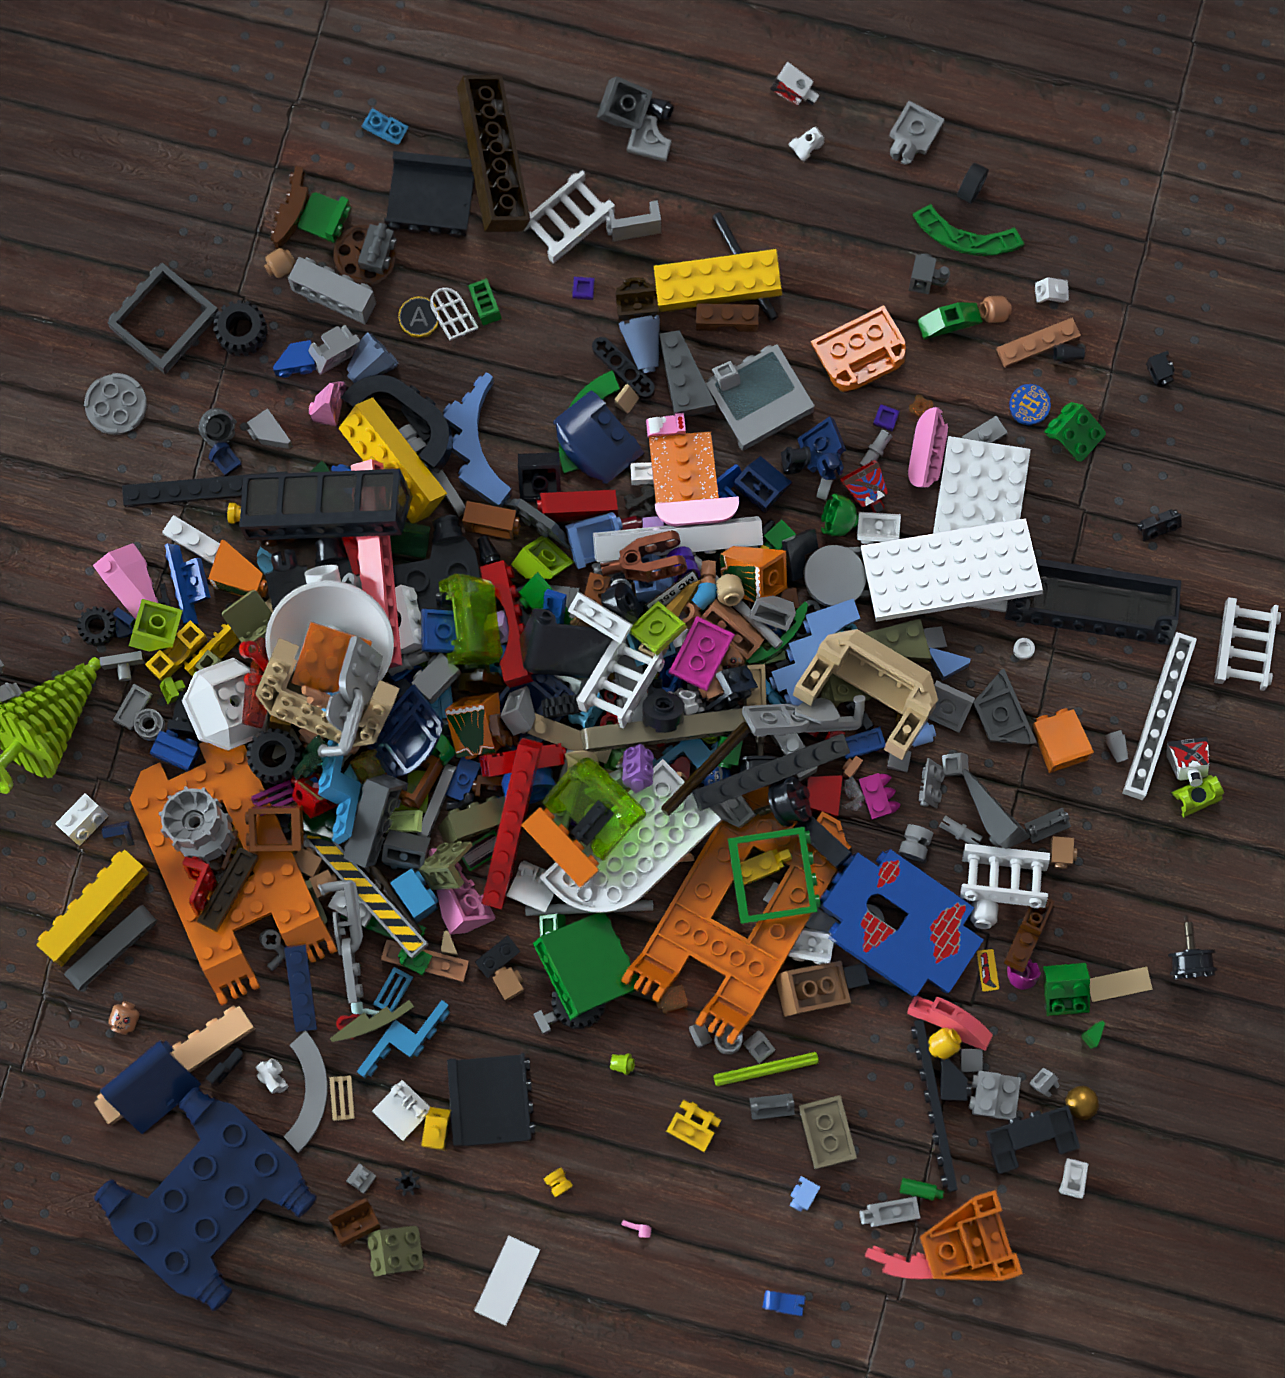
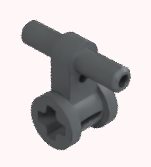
M266 928L260 933L259 940L265 948L274 949L278 953L267 965L271 971H274L284 960L286 961L284 946L280 943L281 937L279 933L272 928ZM268 934H269L270 936L274 935V936H273V939H274V942H273V943H271V942H269V941H268L267 943H265V942L267 941L266 936H267Z

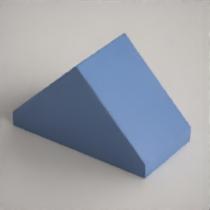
M931 647L929 649L932 658L931 662L942 681L969 666L970 658Z

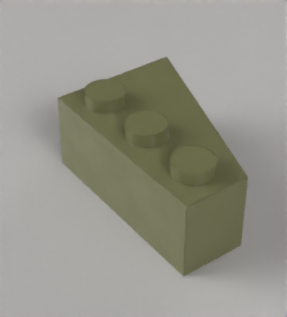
M921 619L865 633L912 662H923L925 664H930L932 658Z
M497 795L486 799L485 803L479 804L475 802L468 805L465 810L460 811L458 808L448 812V816L438 826L444 843H456L463 840L468 842L474 836L483 833L485 835L492 830L499 829L505 797L498 798Z

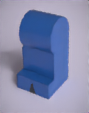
M765 1291L762 1308L802 1316L805 1296Z

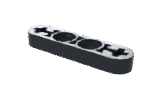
M598 337L593 341V353L611 371L613 370V373L626 385H630L638 397L649 399L653 396V382L641 370H638L617 347L605 337ZM604 343L606 344V345H605V349H606V351L609 352V355L607 356V358H605V357H606V352H605L604 350H602V349L599 350V351L597 350V349H598V345H597V344H600V345H603ZM614 356H619L622 359V363L619 366H613L610 363V359ZM628 370H633L637 375L635 379L628 380L625 377V373ZM640 378H642V379L640 380V383H641L644 387H646L647 385L649 386V392H648V393H647L646 391H644L643 393L641 392V391H642V388H641V386L637 383Z

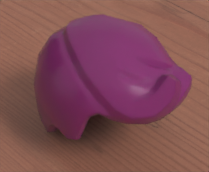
M1029 959L1023 973L1009 966L1007 967V975L1011 985L1021 990L1032 988L1036 985L1041 975L1038 964L1032 963L1031 959Z

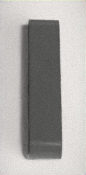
M144 905L139 906L72 965L64 975L78 991L82 990L157 923L156 918Z

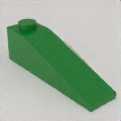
M537 572L519 591V602L526 610L530 608L532 612L534 608L543 609L544 593L547 589H553ZM567 607L565 608L564 624L571 625L572 619L569 616L570 612H568Z

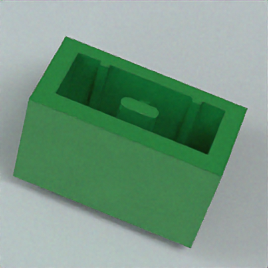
M1086 963L1043 966V985L1047 1016L1090 1012V976Z

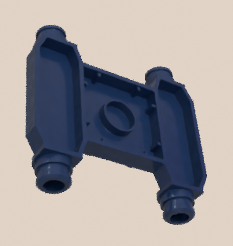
M195 1087L181 1100L179 1108L187 1113L186 1116L191 1120L190 1123L194 1126L201 1140L148 1198L138 1195L130 1189L126 1190L123 1186L120 1187L114 1179H111L98 1190L94 1196V1201L102 1206L101 1209L106 1212L105 1215L109 1218L114 1234L179 1294L193 1297L203 1304L207 1303L212 1311H216L231 1296L232 1289L224 1284L225 1281L221 1278L223 1274L220 1273L213 1260L214 1255L265 1199L279 1204L282 1208L285 1207L288 1211L292 1210L297 1217H302L316 1202L317 1196L309 1191L298 1163L235 1105L219 1101L215 1097L211 1098L208 1094L201 1092L199 1087Z

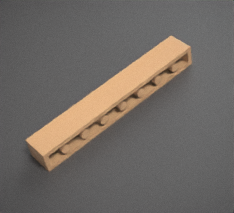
M235 1006L230 1007L224 1012L225 1016L219 1020L217 1018L212 1019L206 1024L207 1027L205 1029L194 1031L188 1036L189 1039L184 1043L178 1042L172 1046L174 1048L173 1055L190 1073L255 1030L240 1006L237 1008ZM102 1094L97 1096L98 1100L94 1103L109 1125H113L123 1118L107 1102Z

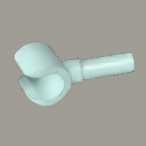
M363 1002L351 1003V1011L354 1014H363L365 1012V1014L374 1016L379 1012L363 1009Z

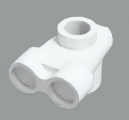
M814 127L800 138L796 137L789 144L804 162L811 156L810 152L813 149H819L823 145L824 136L818 128Z
M679 688L674 693L668 692L682 699L685 704L684 716L698 711L699 706L695 702L696 694L693 691Z
M271 1058L267 1062H261L256 1066L259 1072L257 1074L258 1079L266 1084L271 1093L277 1091L282 1093L288 1088L287 1083L279 1076L283 1069L278 1061Z

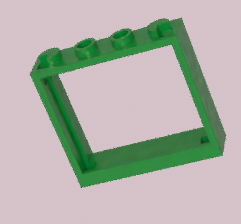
M804 827L727 839L741 924L817 912L818 907H821L819 894L815 895L814 886H817L816 873L812 874L810 865H814L813 854L808 852L807 844L811 843L809 831H805ZM799 835L810 907L748 916L737 844Z

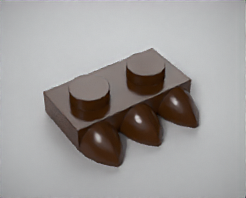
M501 714L489 715V729L492 737H495L503 747L506 744L509 747L512 744L518 747L519 734L513 736L500 717Z

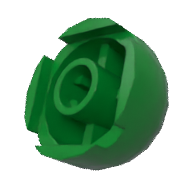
M832 494L833 500L828 499L823 510L821 522L825 521V528L821 527V531L823 534L830 536H844L853 527H856L859 516L856 515V507L849 498Z

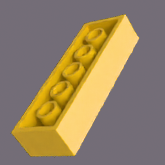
M776 249L654 266L660 312L697 307V303L722 304L783 295Z
M373 397L356 404L338 429L363 461L373 459L383 463L384 469L401 470L413 496L407 515L408 520L412 524L429 517L446 496L447 492ZM399 500L398 507L402 512L404 511L406 500Z
M126 850L115 854L111 860L112 864L108 868L104 867L97 874L98 879L93 884L89 883L83 889V895L78 900L74 899L68 905L67 909L69 910L63 916L59 915L52 924L54 926L39 936V942L36 945L61 967L149 874Z

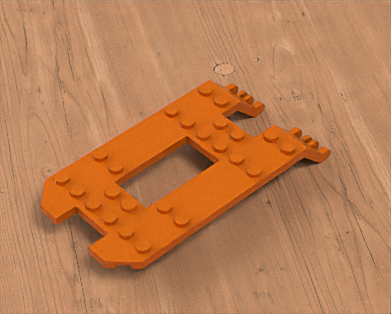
M202 742L198 745L206 763L170 780L160 762L144 769L139 774L130 796V801L200 966L222 1006L228 1002L226 995L222 991L224 987L229 986L233 999L239 998L233 984L235 982L242 996L247 994L241 979L248 977L253 990L260 988L256 975L243 954L234 933L245 926L272 914L286 945L306 944L308 958L312 963L316 962L311 949L312 946H314L320 959L324 958L325 955L318 943L325 940L327 948L332 954L338 950L318 912L292 851H251V853L259 857L253 868L254 875L248 877L218 932L197 922L200 916L194 914L189 904L190 896L197 881L189 879L182 865L185 858L181 851L177 852L172 846L173 841L169 837L166 838L160 831L163 827L158 813L162 812L164 805L169 800L168 796L172 797L177 792L184 790L185 786L188 789H202L204 787L213 799H218L220 803L224 802L228 814L233 819L234 828L238 831L237 835L243 849L250 852V846L246 845V834L249 833V825L245 823V813L248 812L250 807L254 806L251 797L265 791L261 779L255 776L247 763L246 751L248 749L245 745L228 751L213 744ZM266 796V797H264V798H262V799H259V800H257V801L260 802V801L265 800V799H267V798H269V797ZM256 814L257 844H289L276 814H266L261 817L259 814ZM210 892V893H209V896H208V898H207L208 901H209L211 895L213 894V892Z
M764 786L742 795L753 810L769 805V786ZM773 812L764 816L757 814L742 828L722 820L713 830L644 950L629 966L621 982L626 985L629 984L632 976L638 973L641 976L636 981L634 989L639 991L646 979L648 981L641 992L644 995L649 993L654 983L659 985L657 991L652 996L653 1000L659 1003L664 993L678 978L689 957L696 959L726 977L714 997L701 1011L695 1024L702 1027L709 1015L715 1017L708 1031L713 1033L719 1022L722 1021L716 1033V1036L720 1038L728 1025L733 1027V1031L727 1038V1042L733 1045L740 1033L753 1018L813 913L758 921L748 939L713 920L714 914L734 882L727 839L793 829V826L798 822L795 821L790 827H783L776 820ZM821 812L817 821L848 849L841 822ZM799 835L737 844L740 863L747 860L754 847L764 853L775 849L778 852L789 849L792 859L783 862L789 866V869L762 914L810 907ZM807 844L808 852H812L814 865H810L811 873H816L817 886H814L815 895L819 894L820 898L830 885L838 869L827 861L813 846Z

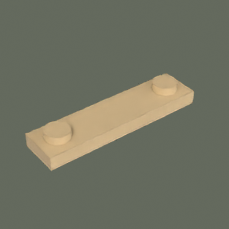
M535 713V720L528 734L554 744L561 743L562 747L570 750H583L580 730ZM611 750L593 753L597 755L599 761L607 763Z

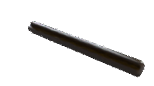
M742 722L662 805L661 811L665 815L670 816L692 791L751 732L746 722Z

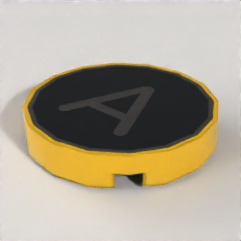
M410 298L400 308L398 316L400 326L411 337H427L439 325L436 316L432 312L430 300L427 298Z

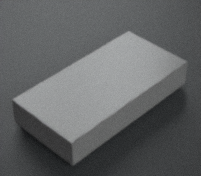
M133 684L113 721L132 731L134 729L135 716L146 708L153 694Z

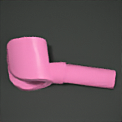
M625 1220L622 1221L623 1226L639 1230V1237H651V1228L649 1226L638 1225Z

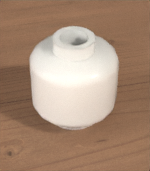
M983 899L972 902L971 905L974 909L970 914V921L975 927L989 929L997 923L999 907L996 902Z

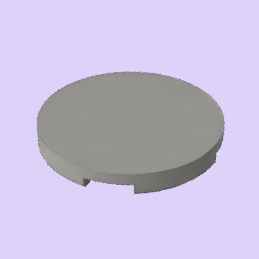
M113 373L99 380L97 379L91 384L85 395L84 407L89 421L96 429L106 434L120 435L133 430L141 423L147 410V398L141 385L135 379L125 374Z
M838 545L822 547L810 556L804 567L803 575L808 593L815 601L824 606L830 607L850 599L855 601L864 590L866 583L864 565L861 559L846 547Z

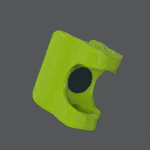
M1208 775L1202 778L1203 783L1199 786L1193 787L1189 784L1171 792L1172 796H1175L1177 800L1181 799L1184 806L1181 807L1183 818L1222 800L1224 791L1216 776Z

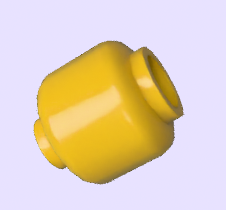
M942 1028L930 1037L929 1051L934 1057H939L943 1060L948 1059L960 1050L961 1038L954 1029Z

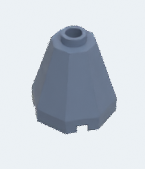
M367 332L362 337L347 367L349 372L347 376L356 383L369 376L383 375L393 370L399 362L391 353L389 354L383 344Z

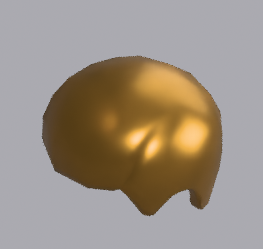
M1086 1086L1074 1087L1068 1092L1065 1099L1066 1106H1069L1071 1114L1078 1120L1091 1119L1097 1114L1099 1109L1096 1093Z

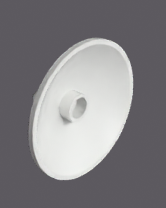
M324 565L306 571L305 578L307 584L287 594L276 606L270 617L266 630L268 659L270 660L278 639L281 638L299 646L294 658L298 661L310 622H314L372 641L371 647L383 656L375 684L376 687L379 680H382L388 671L394 650L393 631L386 613L368 593L351 584L341 582L338 566Z

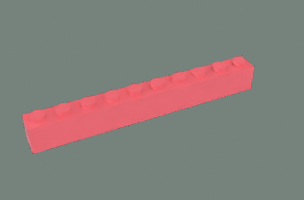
M373 459L351 465V471L384 469L383 463ZM385 487L362 488L360 511L388 510ZM353 488V494H352V498H353V501H354V506H355L356 488ZM390 535L356 537L359 549L358 560L360 562L362 590L379 603L392 627L394 650L389 668L401 666L402 658Z

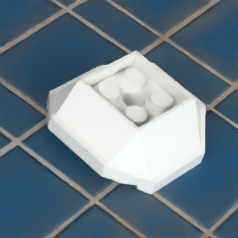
M234 657L195 672L182 700L198 740L228 751L252 742V738L254 736L258 737L260 735L259 732L262 730L267 732L271 717L255 694L259 684L248 686L244 683V676L247 673H257ZM250 676L249 681L251 683L253 682L252 676ZM230 699L234 701L235 707L230 703Z

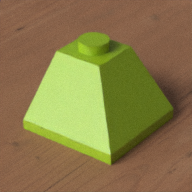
M541 536L523 547L511 565L526 579H531L537 572L544 579H552L570 567L574 561L548 537L544 538Z
M142 599L129 646L145 651L172 647L183 610Z

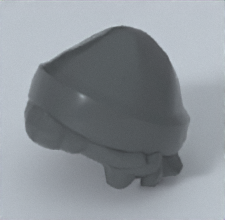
M212 408L201 417L199 432L201 437L213 447L215 444L226 443L233 438L237 421L227 410Z

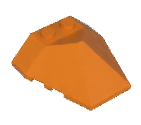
M996 1190L974 1196L920 1236L933 1279L1003 1281L1023 1274L1017 1254H1012L999 1214L1002 1208Z

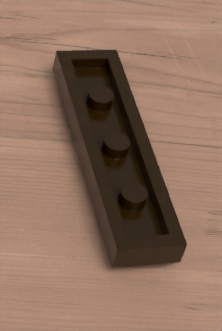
M241 847L238 848L198 918L197 922L218 932L259 859L257 855Z

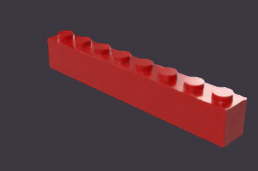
M522 738L518 744L481 904L502 909L507 901L506 895L510 888L523 832L521 824L526 819L543 743Z

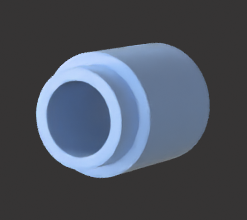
M926 722L912 744L913 747L933 742V737L936 736L933 724L929 725Z

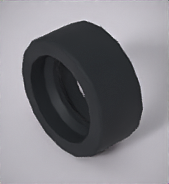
M974 162L960 185L957 197L972 204L985 183L989 169Z

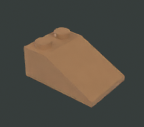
M841 961L786 971L777 974L775 978L784 1017L851 1003Z

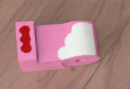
M677 413L673 416L654 417L646 420L648 438L652 436L686 434L684 413Z

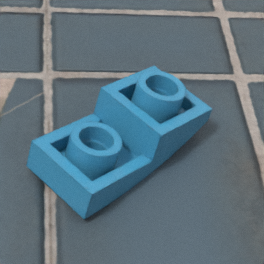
M373 108L361 126L369 132L397 145L408 129V126L393 117L388 118Z

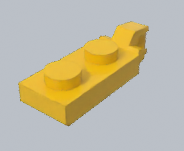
M777 849L770 850L741 862L744 886L780 871L784 867L783 862L792 859L789 849L778 852Z

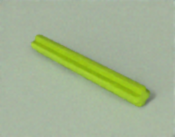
M816 1052L715 1074L714 1082L716 1086L726 1085L814 1065L819 1062Z

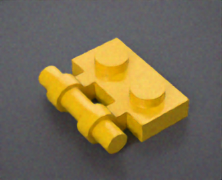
M683 1100L680 1108L687 1111L685 1116L676 1112L666 1132L705 1152L714 1135V1132L707 1128L709 1124L718 1127L721 1119L715 1117V1114L711 1111L706 1112L697 1107L698 1104ZM692 1115L703 1119L702 1125L690 1120Z

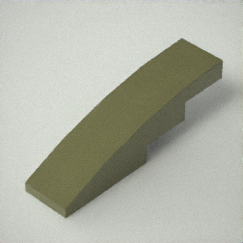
M410 1000L394 1012H391L386 1006L370 1019L364 1012L332 1036L330 1040L332 1042L340 1041L376 1030L397 1019L414 1006Z

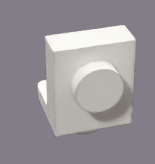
M1045 278L1035 285L1036 302L1038 303L1046 300L1064 303L1069 300L1067 280Z

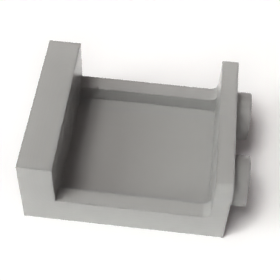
M658 201L649 202V214L615 219L613 209H609V216H606L607 234L612 235L613 241L660 234L661 216Z

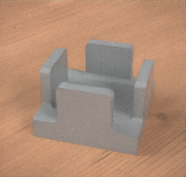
M346 325L342 326L341 329L337 326L321 336L324 341L323 345L317 347L313 343L310 345L308 352L316 362V370L321 375L351 358L359 346L360 339L356 334L353 336Z

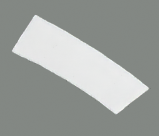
M508 1236L474 1311L506 1325L540 1250Z

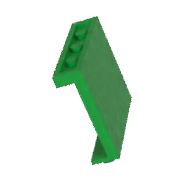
M605 913L593 914L545 934L533 942L570 1020L588 1010L636 991L634 985L639 979L636 973L632 976L629 984L626 985L621 982L622 977L631 965L630 959L625 954L621 941L615 934L611 921Z

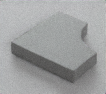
M645 114L641 129H632L627 152L667 161L671 140L665 138L659 132L657 117Z

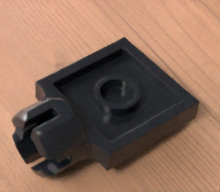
M285 550L286 561L284 562L281 551L273 553L271 556L273 570L265 573L273 611L287 594L307 584L305 572L308 571L307 565L302 566L297 563L294 550Z

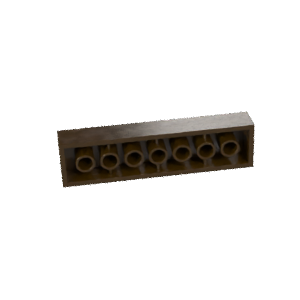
M463 75L457 86V92L484 231L523 232L531 219L502 75Z

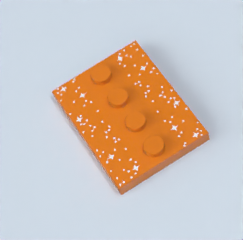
M711 432L649 437L656 504L719 498Z

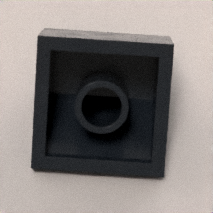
M559 452L518 454L520 499L525 502H537V500H541L540 493L561 492Z

